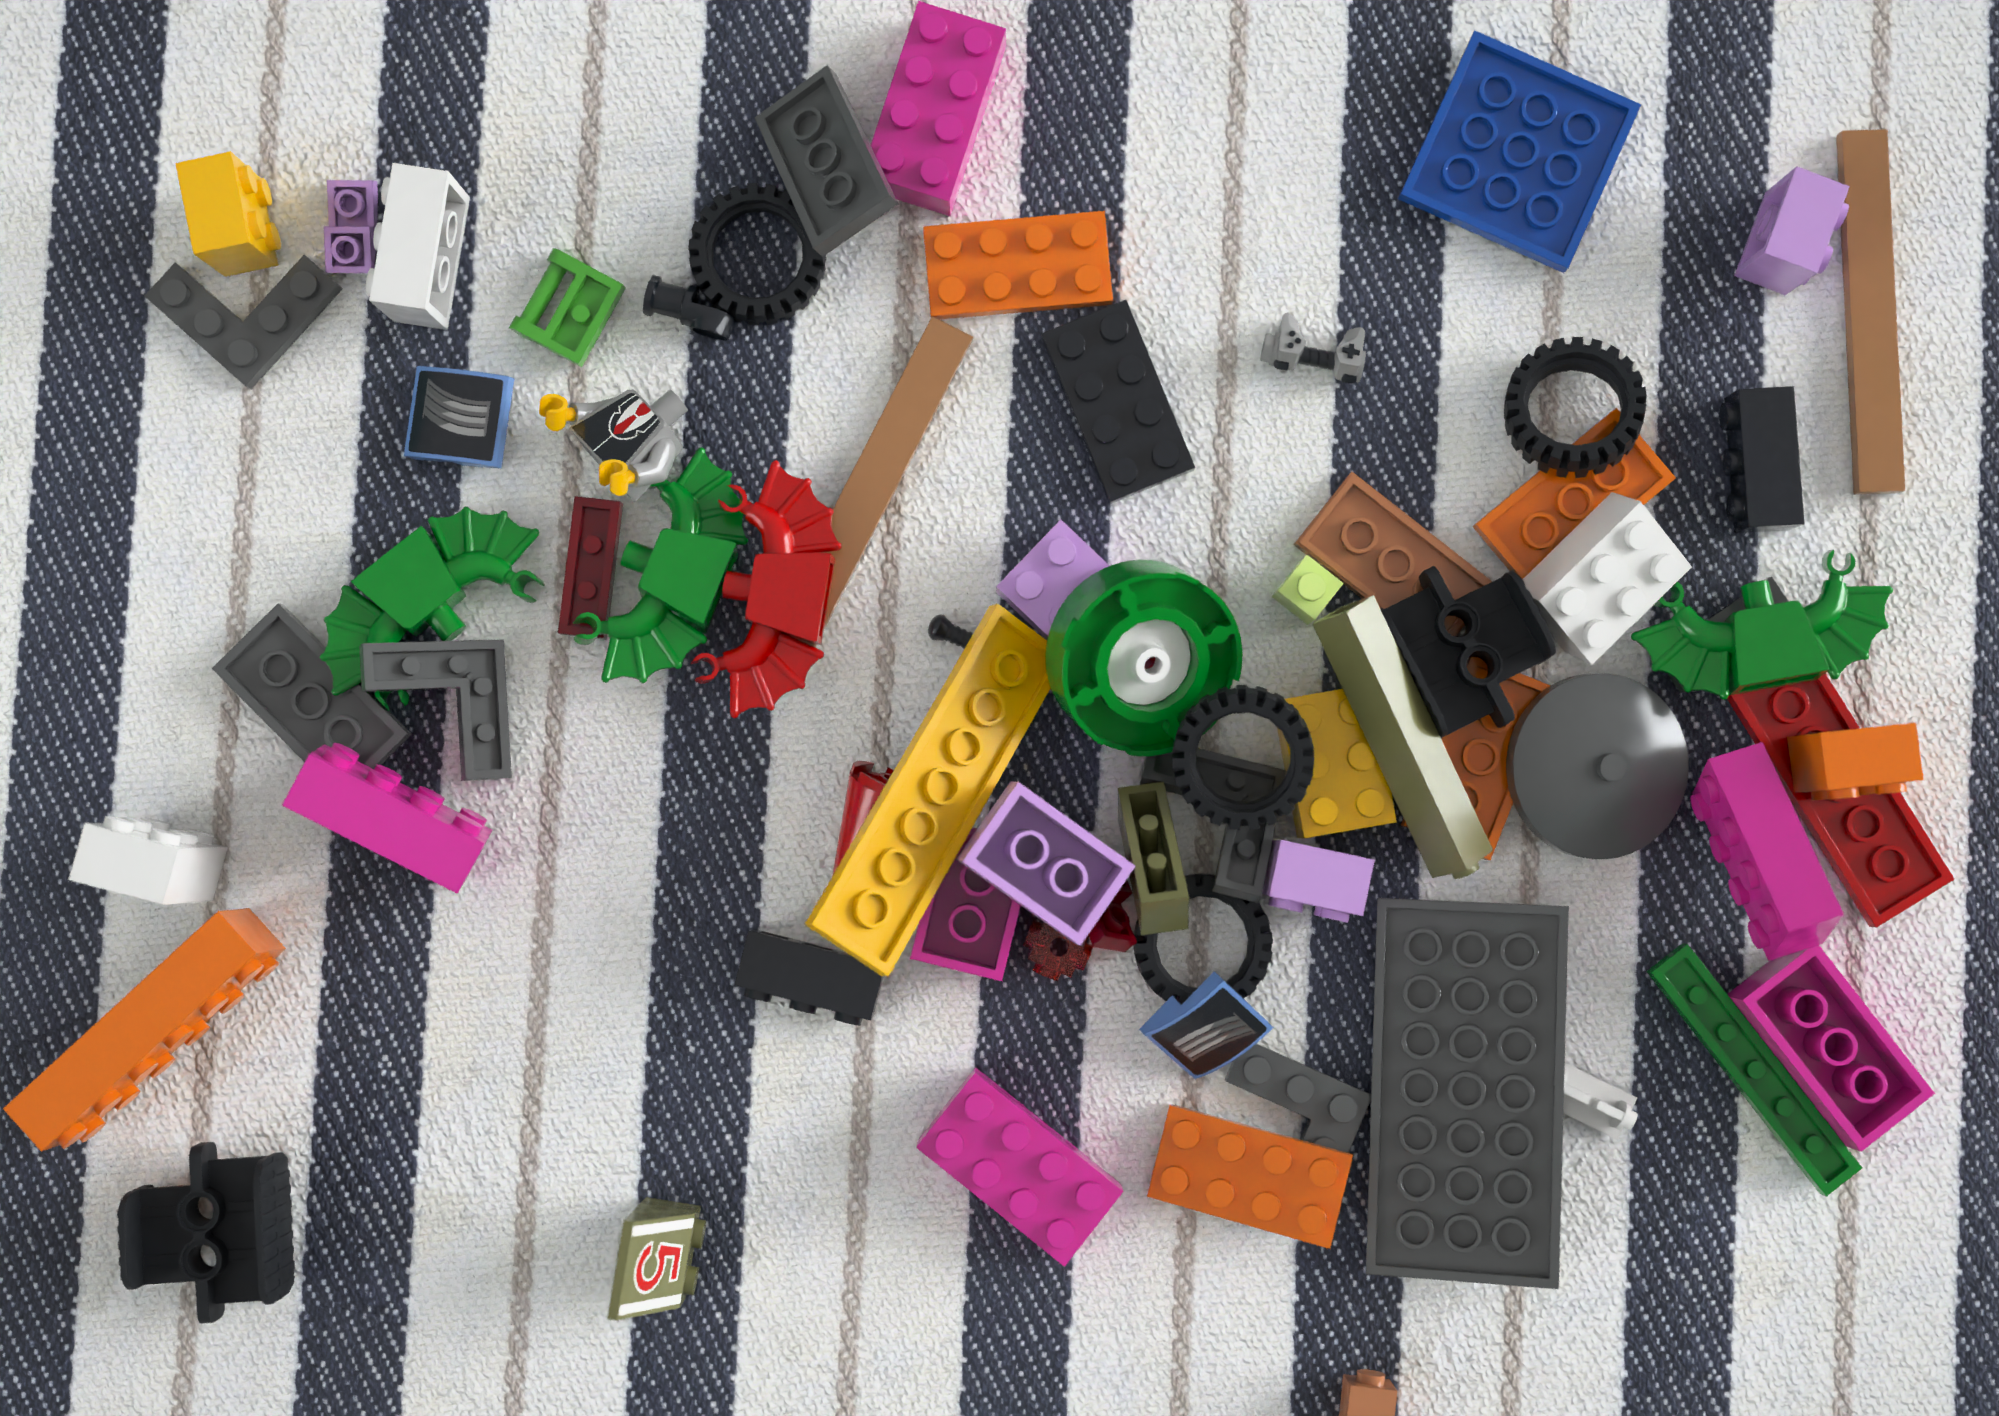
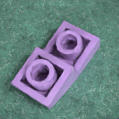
M327 180L329 226H324L326 273H368L370 268H375L376 260L373 238L375 227L378 223L377 181Z

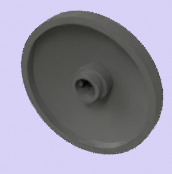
M1614 674L1576 675L1565 678L1546 688L1530 702L1519 717L1510 737L1507 750V783L1511 799L1519 816L1534 835L1545 844L1565 854L1581 858H1618L1638 851L1651 843L1667 828L1681 805L1687 786V746L1680 724L1671 709L1655 692L1633 679Z

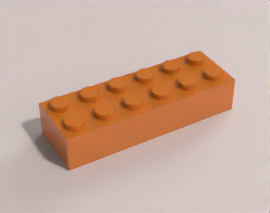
M250 908L217 911L7 1104L3 1110L40 1151L59 1145L65 1149L78 1139L82 1142L89 1140L105 1126L106 1123L102 1118L115 1107L117 1110H120L139 1095L141 1091L137 1086L148 1075L155 1078L175 1061V1058L171 1055L183 1043L187 1046L193 1044L209 1030L210 1026L206 1022L218 1011L224 1014L237 1005L245 996L241 990L251 980L254 979L256 982H259L267 977L279 965L275 958L286 948Z

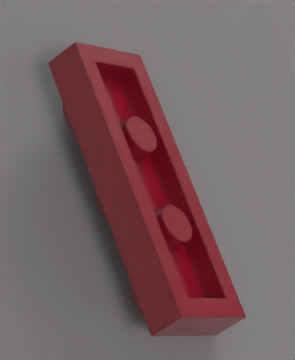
M574 497L558 634L568 636L593 634V629L589 624L573 623L582 613H593L601 621L608 620V616H610L623 503L621 501ZM607 634L598 635L596 639L607 640Z

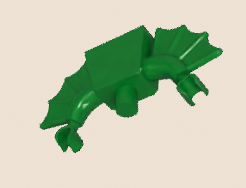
M703 447L696 450L676 482L670 483L666 479L664 482L651 484L648 488H657L661 492L660 498L669 506L672 512L670 529L664 528L661 530L654 548L630 540L623 552L620 565L642 574L638 585L642 599L629 613L624 615L608 616V620L601 621L595 614L585 612L580 614L573 622L574 624L587 623L593 629V634L575 635L574 641L578 644L589 645L595 641L598 635L609 634L610 641L601 675V680L604 683L620 677L634 678L639 680L640 683H645L649 676L661 669H680L686 655L695 647L707 642V637L704 634H706L722 596L725 574L727 571H732L738 557L737 545H746L748 539L745 537L742 527L744 514L740 511H724L718 503L719 499L731 508L736 507L740 503V499L735 495L734 491L727 487V485H731L730 478L732 477V472L729 470L724 471L712 464Z
M466 506L450 517H429L428 523L435 539L425 528L420 526L351 581L355 587L374 603L350 586L343 585L339 604L329 616L324 618L328 631V644L324 653L320 655V659L326 662L333 675L332 694L338 696L361 683L359 645L362 643L399 642L407 631L417 636L429 626L442 641H452L465 630L466 625L452 608L466 597L462 588L466 585L482 579L490 580L502 586L506 583L510 585L512 592L525 602H536L537 600L524 593V587L530 581H536L538 584L545 586L543 580L527 570L515 573L512 571V565L539 536V530L536 528L520 527L508 517L507 511L504 510L498 514L485 515L473 511ZM406 690L398 691L401 702L406 706L409 702L408 692ZM393 691L375 692L377 700L389 711L386 698Z
M1834 549L1823 555L1821 563L1823 570L1829 574V578L1823 582L1818 599L1811 604L1803 607L1796 600L1774 604L1769 581H1756L1740 587L1745 610L1733 612L1724 622L1705 620L1690 605L1686 607L1683 604L1684 589L1679 582H1676L1670 588V599L1665 601L1661 597L1654 604V606L1659 608L1669 607L1674 614L1672 619L1636 631L1631 634V639L1646 649L1652 662L1651 669L1653 671H1662L1676 678L1687 693L1703 690L1719 696L1722 700H1726L1730 695L1817 680L1826 672H1828L1833 680H1836L1849 664L1860 660H1867L1869 658L1871 642L1875 635L1882 629H1888L1889 623L1886 622L1885 604L1889 595L1892 594L1893 588L1891 586H1846L1843 582V577L1854 569L1855 558L1853 554L1847 553L1845 565L1838 571L1832 566V558L1834 556Z

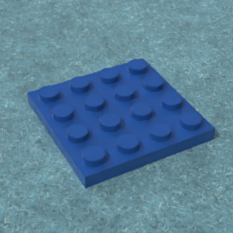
M1474 30L1398 199L1565 273L1572 262L1642 104Z

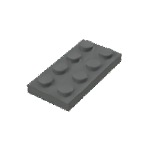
M828 65L755 117L811 245L822 257L899 204L837 74Z
M278 603L212 669L304 762L310 753L325 744L332 747L333 743H339L357 752L360 755L357 761L372 769H375L377 764L382 765L412 734L390 711H387L371 692H362L361 683L338 696L333 695L331 692L333 689V675L326 662L320 659V655L324 653L326 647L284 605Z

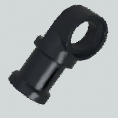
M652 275L648 282L643 301L644 315L653 316L654 313L680 319L681 325L689 326L691 331L721 341H729L735 317L727 312L698 304V286L690 285L688 288L672 285L662 282V278L656 275Z

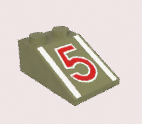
M646 1197L623 1220L607 1319L618 1321L680 1308L686 1299V1295H694L699 1267L691 1266L694 1248H702L706 1230V1220L699 1219L701 1206Z

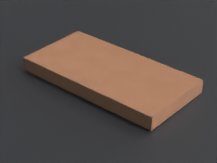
M1353 472L1346 477L1293 544L1343 582L1346 587L1360 598L1364 599L1374 595L1380 609H1386L1422 591L1423 588L1419 581V575L1422 571L1432 566H1435L1440 572L1454 600L1493 582ZM1456 616L1445 617L1444 624L1446 630L1451 635L1457 636L1465 626L1464 622Z

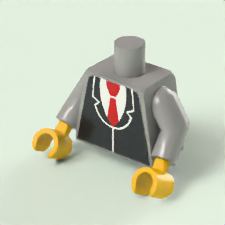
M671 389L651 406L635 390H626L617 397L595 403H570L569 406L567 400L557 394H547L540 399L539 414L546 417L545 425L552 431H560L565 427L566 421H569L570 425H572L569 429L599 464V484L602 486L610 484V491L617 496L627 494L633 502L639 499L651 484L661 483L667 479L675 458L682 451L683 445L669 426L683 416L688 409Z

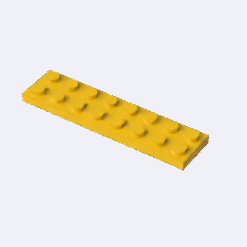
M998 603L988 607L804 924L880 976H889L1051 689L1046 671L1045 654L1047 640Z

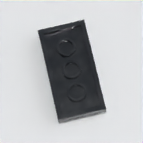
M1127 300L1041 333L1042 341L1109 504L1195 470L1196 467Z

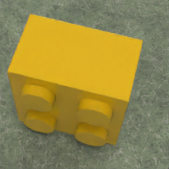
M231 151L175 163L194 255L225 277L279 266L276 250L281 249V241L275 224L269 220L267 206L272 205V196L264 178H260L253 172L250 165L244 164Z

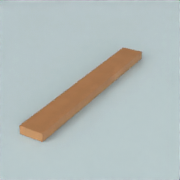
M1888 129L1846 130L1836 135L1838 182L1850 186L1844 203L1849 204V209L1841 225L1853 493L1854 495L1901 493L1905 491Z
M933 316L833 508L832 531L837 541L841 543L842 548L839 551L822 552L830 553L835 558L824 630L973 341V336ZM797 639V640L802 641V642H804V643H806V644H808V645H811V646H813V647H816L815 644H812V643H809V642H806V641Z

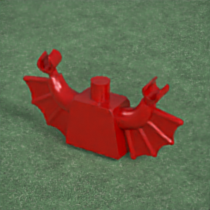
M777 460L773 461L770 465L758 502L756 501L753 504L748 501L745 490L738 485H727V487L737 491L740 495V503L736 507L731 508L718 499L719 506L724 511H740L746 515L745 520L758 529L762 536L764 553L755 555L752 574L727 571L724 577L723 598L747 602L745 619L753 624L744 642L737 648L724 651L721 657L716 658L712 654L701 653L691 662V664H696L700 661H705L712 667L710 675L700 676L695 679L700 684L711 682L719 671L727 669L728 673H730V715L732 718H737L739 714L750 708L760 707L767 708L769 711L774 710L776 702L785 693L805 688V680L809 669L819 659L824 657L822 650L797 639L815 645L822 644L835 558L832 554L822 552L839 551L842 548L841 543L837 541L832 531V515L834 511L816 499L810 486L812 481L809 478L800 479L789 475Z

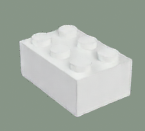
M392 163L390 177H385L382 184L381 199L383 205H385L383 222H378L374 231L373 243L375 250H377L375 268H370L367 273L366 293L370 296L369 301L394 322L448 330L470 197L449 171Z
M1611 492L1523 578L1527 590L1530 591L1535 605L1537 604L1540 610L1539 613L1545 619L1546 626L1552 633L1555 641L1566 653L1592 665L1692 566L1641 501Z
M105 816L103 823H84L68 880L161 905L213 901L228 847L214 844V835L192 829H186V831L169 829L170 823L147 817H141V820L131 817L120 819Z

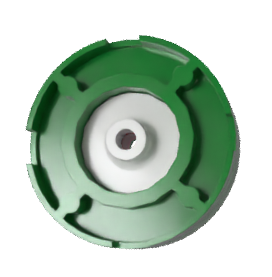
M1130 560L1116 563L1101 569L1080 583L1065 599L1053 620L1045 654L1048 681L1055 699L1064 712L1095 742L1125 751L1131 756H1156L1173 752L1177 730L1189 709L1197 705L1199 700L1207 694L1212 695L1216 693L1217 689L1224 687L1230 689L1233 680L1239 681L1243 661L1239 629L1234 616L1223 600L1214 591L1182 569L1154 560ZM1216 720L1202 735H1204L1209 729H1211L1218 720Z

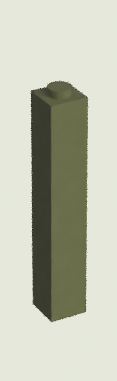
M1374 595L1337 608L1312 625L1431 877L1435 878L1452 874L1454 879H1460L1476 872L1480 868L1478 862L1492 852L1493 848Z

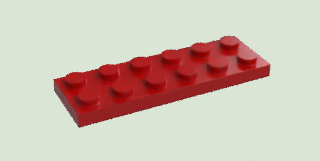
M1826 673L1817 680L1735 694L1727 698L1755 744L1763 742L1790 801L1869 927L1877 928L1955 880L1901 792L1859 795V797L1830 800H1812L1811 792H1794L1787 737L1860 729Z

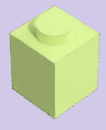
M1306 555L1294 567L1272 595V598L1308 625L1318 617L1344 583Z

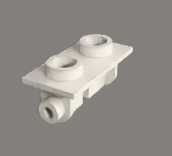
M1565 1063L1563 1114L1617 1140L1623 1128L1632 1129L1637 1120V1113L1632 1111L1637 1097Z

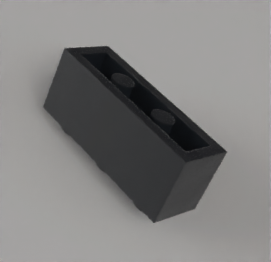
M1794 386L1738 389L1724 398V403H1722L1719 412L1721 429L1727 433L1728 449H1725L1723 454V470L1726 476H1730L1731 494L1727 497L1726 512L1728 520L1733 522L1734 533L1784 531L1804 525Z
M753 928L748 931L734 985L745 988L744 996L751 999L771 1002L772 995L789 999V1008L816 1014L817 1007L835 1011L834 1019L837 1021L861 1026L862 1019L871 1021L874 1016L884 976H880L846 952Z

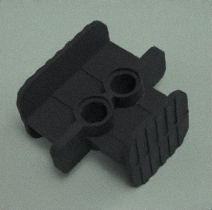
M1435 566L1422 571L1419 575V581L1423 590L1386 609L1381 608V612L1440 737L1442 738L1487 715L1491 716L1498 728L1515 720V715L1499 683L1537 664L1545 662L1556 653L1554 637L1546 626L1545 619L1539 613L1540 610L1537 604L1535 605L1530 591L1527 590L1523 579L1514 571H1509L1501 578L1454 600ZM1456 616L1460 618L1466 626L1465 636L1456 637L1448 633L1444 624L1445 617ZM1469 657H1478L1486 663L1488 668L1486 678H1476L1469 673L1466 665Z
M202 1142L192 1146L189 1152L190 1185L166 1187L143 1185L123 1195L117 1210V1234H119L120 1279L127 1290L138 1289L143 1285L195 1281L197 1319L200 1324L214 1323L224 1314L225 1303L262 1301L265 1305L274 1304L290 1292L295 1278L294 1245L292 1243L293 1220L291 1215L292 1200H290L291 1185L289 1184L290 1170L288 1168V1158L283 1152H275L269 1156L217 1159L215 1142ZM200 1197L206 1198L211 1202L214 1209L212 1219H208L200 1213L198 1208ZM202 1245H206L214 1251L216 1255L215 1266H210L203 1261L201 1257Z

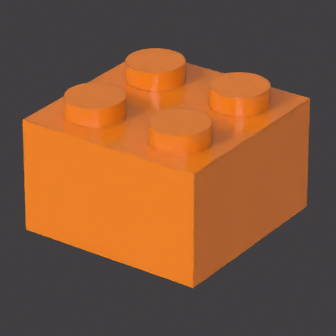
M1916 722L1787 737L1794 792H1811L1812 800L1859 797V795L1907 791L1906 782L1924 780Z

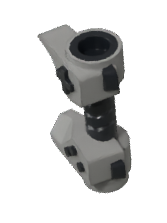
M1285 313L1280 323L1279 332L1275 333V335H1265L1260 361L1269 362V365L1284 371L1294 370L1297 364L1323 369L1328 368V370H1333L1335 379L1349 384L1359 383L1366 358V351H1363L1365 330L1362 327L1349 329L1335 352L1312 347L1308 348L1305 346L1306 341L1299 330L1297 319L1291 314Z

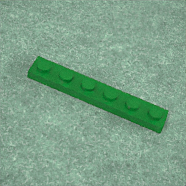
M1682 943L1646 971L1819 1194L1827 1197L1863 1168L1688 944Z

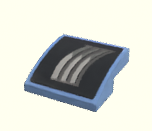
M417 366L404 456L414 460L453 462L462 466L502 469L514 378L460 369Z
M1214 971L1183 1004L1171 996L1139 1030L1189 1075L1197 1079L1237 1059L1258 1043L1274 1027Z

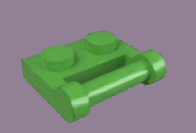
M553 248L547 258V261L550 263L523 313L520 317L515 315L509 328L520 336L541 345L582 368L626 288L622 283ZM568 273L575 276L546 329L543 330L538 327V322L565 274Z

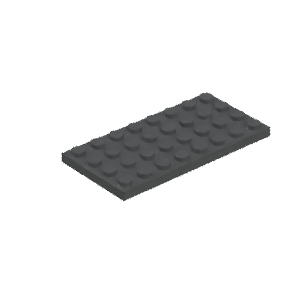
M1377 898L1366 1274L1559 1289L1569 906Z

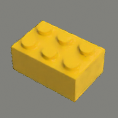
M1343 689L1286 698L1285 701L1292 704L1299 711L1302 719L1305 720L1314 747V769L1311 783L1308 785L1306 795L1302 801H1298L1292 811L1297 838L1305 839L1396 823L1391 790ZM1277 727L1284 770L1287 773L1290 765V747L1283 732Z

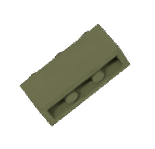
M1164 782L1118 788V822L1125 857L1135 865L1129 877L1141 935L1188 929L1189 894Z

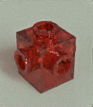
M1033 920L1023 943L1024 947L1030 949L1027 955L1028 960L1035 962L1033 971L1055 981H1059L1061 974L1071 978L1075 968L1084 971L1093 950L1092 945L1087 943L1088 935L1083 943L1078 945L1042 921L1040 923ZM1055 938H1063L1067 941L1068 949L1061 956H1056L1050 951V943Z

